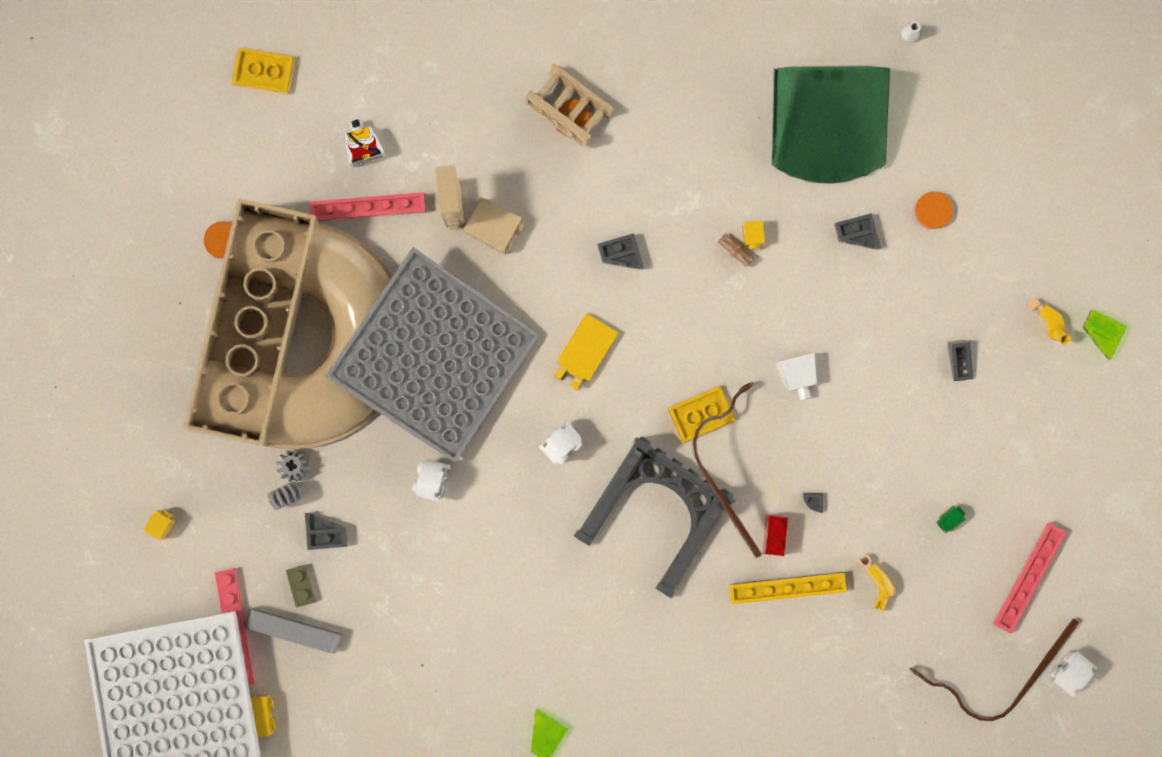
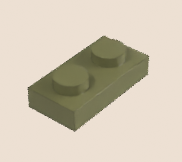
M306 564L286 570L296 608L316 602Z

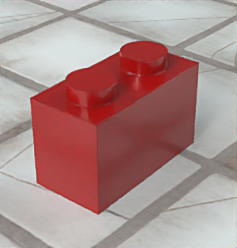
M766 515L762 554L785 556L788 527L787 517Z

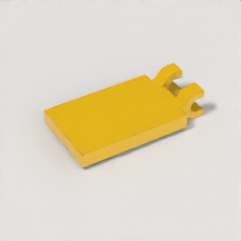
M586 313L557 359L556 363L560 364V367L554 377L561 381L566 371L575 376V379L570 387L577 391L583 380L590 381L617 337L618 332Z

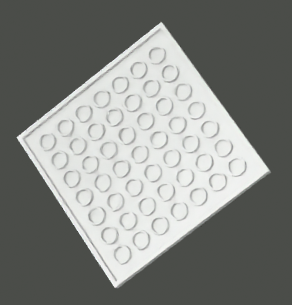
M236 611L84 640L104 757H261Z

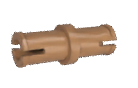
M726 233L722 238L727 243L721 238L717 242L730 253L731 257L734 256L745 267L749 263L744 258L750 262L754 259L741 248L742 245L740 243H735Z

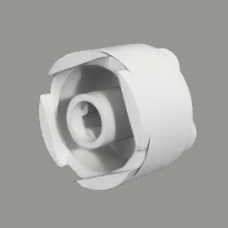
M568 421L564 422L565 427H557L543 440L546 443L544 446L542 444L538 446L553 464L556 462L562 464L568 458L567 453L571 450L576 451L583 444L581 442L582 437Z
M431 460L420 461L417 468V473H419L418 480L414 481L412 492H416V496L419 498L440 503L442 499L439 498L441 495L445 496L449 484L450 474H447V469L450 470V465Z
M1068 651L1062 658L1063 664L1060 667L1056 666L1050 673V676L1053 677L1052 681L1071 697L1076 695L1073 691L1077 688L1081 691L1094 675L1091 670H1096L1097 668L1078 651L1072 653Z

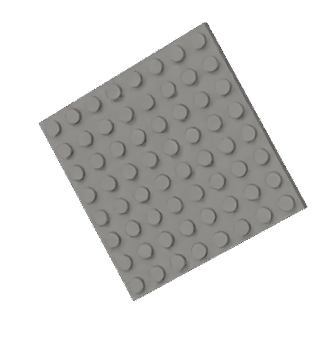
M412 247L325 377L455 463L539 337V334Z

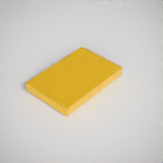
M238 47L231 84L233 86L288 95L295 57Z
M718 386L667 409L682 443L694 439L695 431L702 421L710 416L722 415L730 406L721 386ZM732 411L722 419L711 420L706 423L700 430L698 437L736 421Z

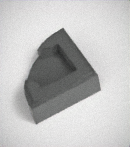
M804 493L803 499L806 505L815 512L823 513V493Z

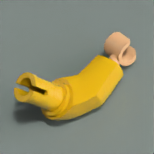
M1031 299L1027 302V306L1031 311L1039 309L1038 315L1046 322L1047 334L1052 340H1058L1062 345L1070 342L1071 337L1066 333L1065 324L1060 313L1047 304L1042 306L1037 299Z
M864 555L868 563L865 565L860 560H858L860 566L868 568V575L873 579L878 591H880L873 608L885 612L890 596H895V587L887 574L876 563L872 565L871 558Z

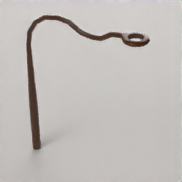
M749 382L738 390L732 399L731 407L725 413L718 416H710L702 421L695 431L693 453L700 470L755 558H759L762 555L761 551L701 464L697 454L696 443L699 432L706 423L711 420L722 419L731 413L736 399L754 385V382Z
M1074 618L1070 621L1011 706L1002 714L994 717H980L970 712L963 705L958 693L944 683H933L914 668L910 667L909 669L929 685L944 687L956 697L960 708L969 716L979 721H995L1005 717L1014 709L1067 641L1079 622Z

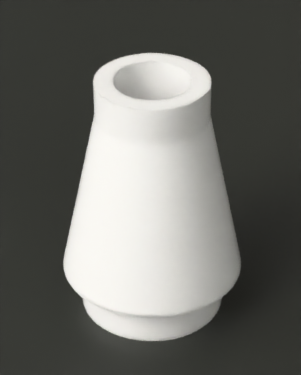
M913 21L905 25L901 30L902 38L907 42L916 41L920 35V23Z

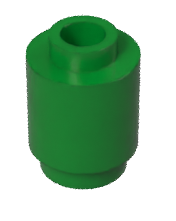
M951 506L938 517L939 520L936 523L947 534L949 531L955 530L966 520L964 517L966 514L959 506Z

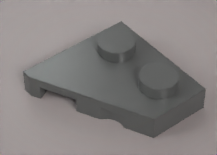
M872 213L834 223L839 242L875 250L881 249Z
M634 233L597 244L602 263L638 270L644 269Z
M305 513L307 550L347 547L346 527L314 514Z

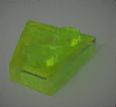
M1092 309L1089 311L1082 328L1103 355L1110 360L1113 358L1127 326Z
M538 708L535 710L531 753L537 757H551L568 731V728Z

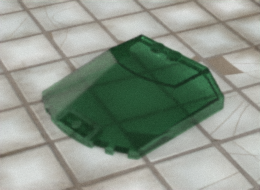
M868 65L786 66L773 68L772 166L788 176L807 182L832 184L852 181V179L867 176L869 173L886 165L890 68Z

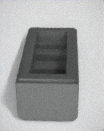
M958 340L948 342L953 381L973 379L970 341ZM963 347V350L956 351V348ZM957 355H964V358H957ZM965 362L966 364L964 366H957V363ZM967 370V373L958 374V371Z

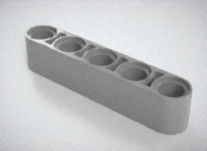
M250 608L244 627L252 631L336 654L341 637L340 633L254 608Z

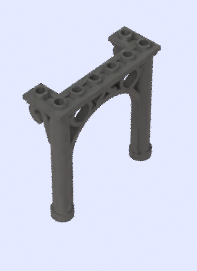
M641 436L639 439L636 437L632 448L580 530L577 529L574 537L590 546L620 496L633 485L656 483L671 489L684 501L691 519L690 532L686 541L655 587L661 593L672 598L675 594V588L725 509L706 479L703 481L698 478L699 474L691 468L688 471L682 468L683 463L677 459H668L665 457L667 453L661 449L656 448L654 450L650 446L651 442ZM645 454H646L647 456L651 457V458H646V459L643 460ZM647 462L653 463L659 469L658 475L647 478L643 472V465ZM662 465L676 473L673 478L664 477L663 480L659 479L663 474ZM637 467H639V473L642 478L628 483ZM683 478L698 487L689 490L687 496L683 493L686 491L682 486ZM726 489L720 490L730 505L735 503L736 500L732 498L734 494ZM698 492L705 497L706 503L703 507L692 506L690 501L692 493ZM709 495L714 497L711 503ZM706 510L696 526L695 511Z

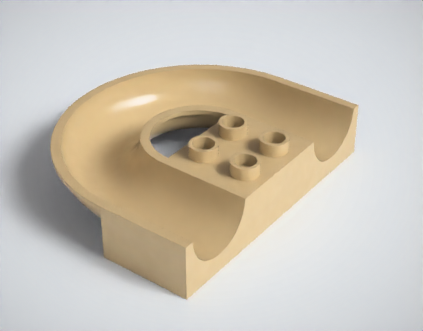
M238 198L183 429L266 447L305 449L342 439L366 424L378 412L326 378L325 375L392 278V274L382 260L358 239L335 227L319 223L314 215ZM303 297L315 302L326 313L332 330L331 344L323 359L312 368L301 372H285Z

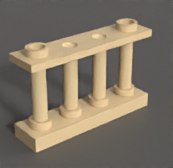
M553 63L549 73L552 77L538 93L530 90L526 95L524 103L585 148L591 138L589 131L603 115L610 118L614 108H612L608 101L602 100L567 74L563 67ZM560 81L567 88L554 104H548L544 101V97ZM574 92L582 99L568 116H564L559 112V108ZM589 103L597 111L584 127H579L574 123V120Z

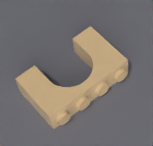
M455 165L435 167L440 214L447 228L450 227V230L461 229V226L465 225L460 179L457 177Z

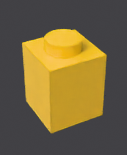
M749 221L742 224L744 248L749 247V250L760 249V246L765 244L763 221Z
M162 509V511L155 510L143 531L157 540H164L176 520L172 518L173 514L165 509Z

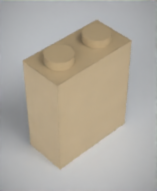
M481 197L463 231L470 237L505 254L506 251H510L513 247V238L515 234H520L524 225L521 224V217Z

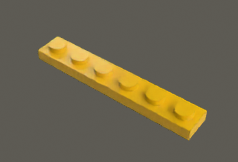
M845 573L729 585L731 605L847 592Z

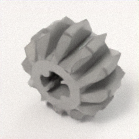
M294 449L293 453L290 450H286V456L280 454L279 457L283 461H277L276 464L282 466V468L277 469L278 473L283 472L281 475L282 479L288 476V482H292L294 477L298 482L300 481L299 475L306 477L303 470H309L308 466H304V464L309 462V459L302 460L305 456L304 453L298 455V450ZM293 460L294 464L297 465L296 469L293 468L294 471L289 467V463H293Z
M291 482L269 492L268 498L274 510H279L300 500L302 494L297 483Z

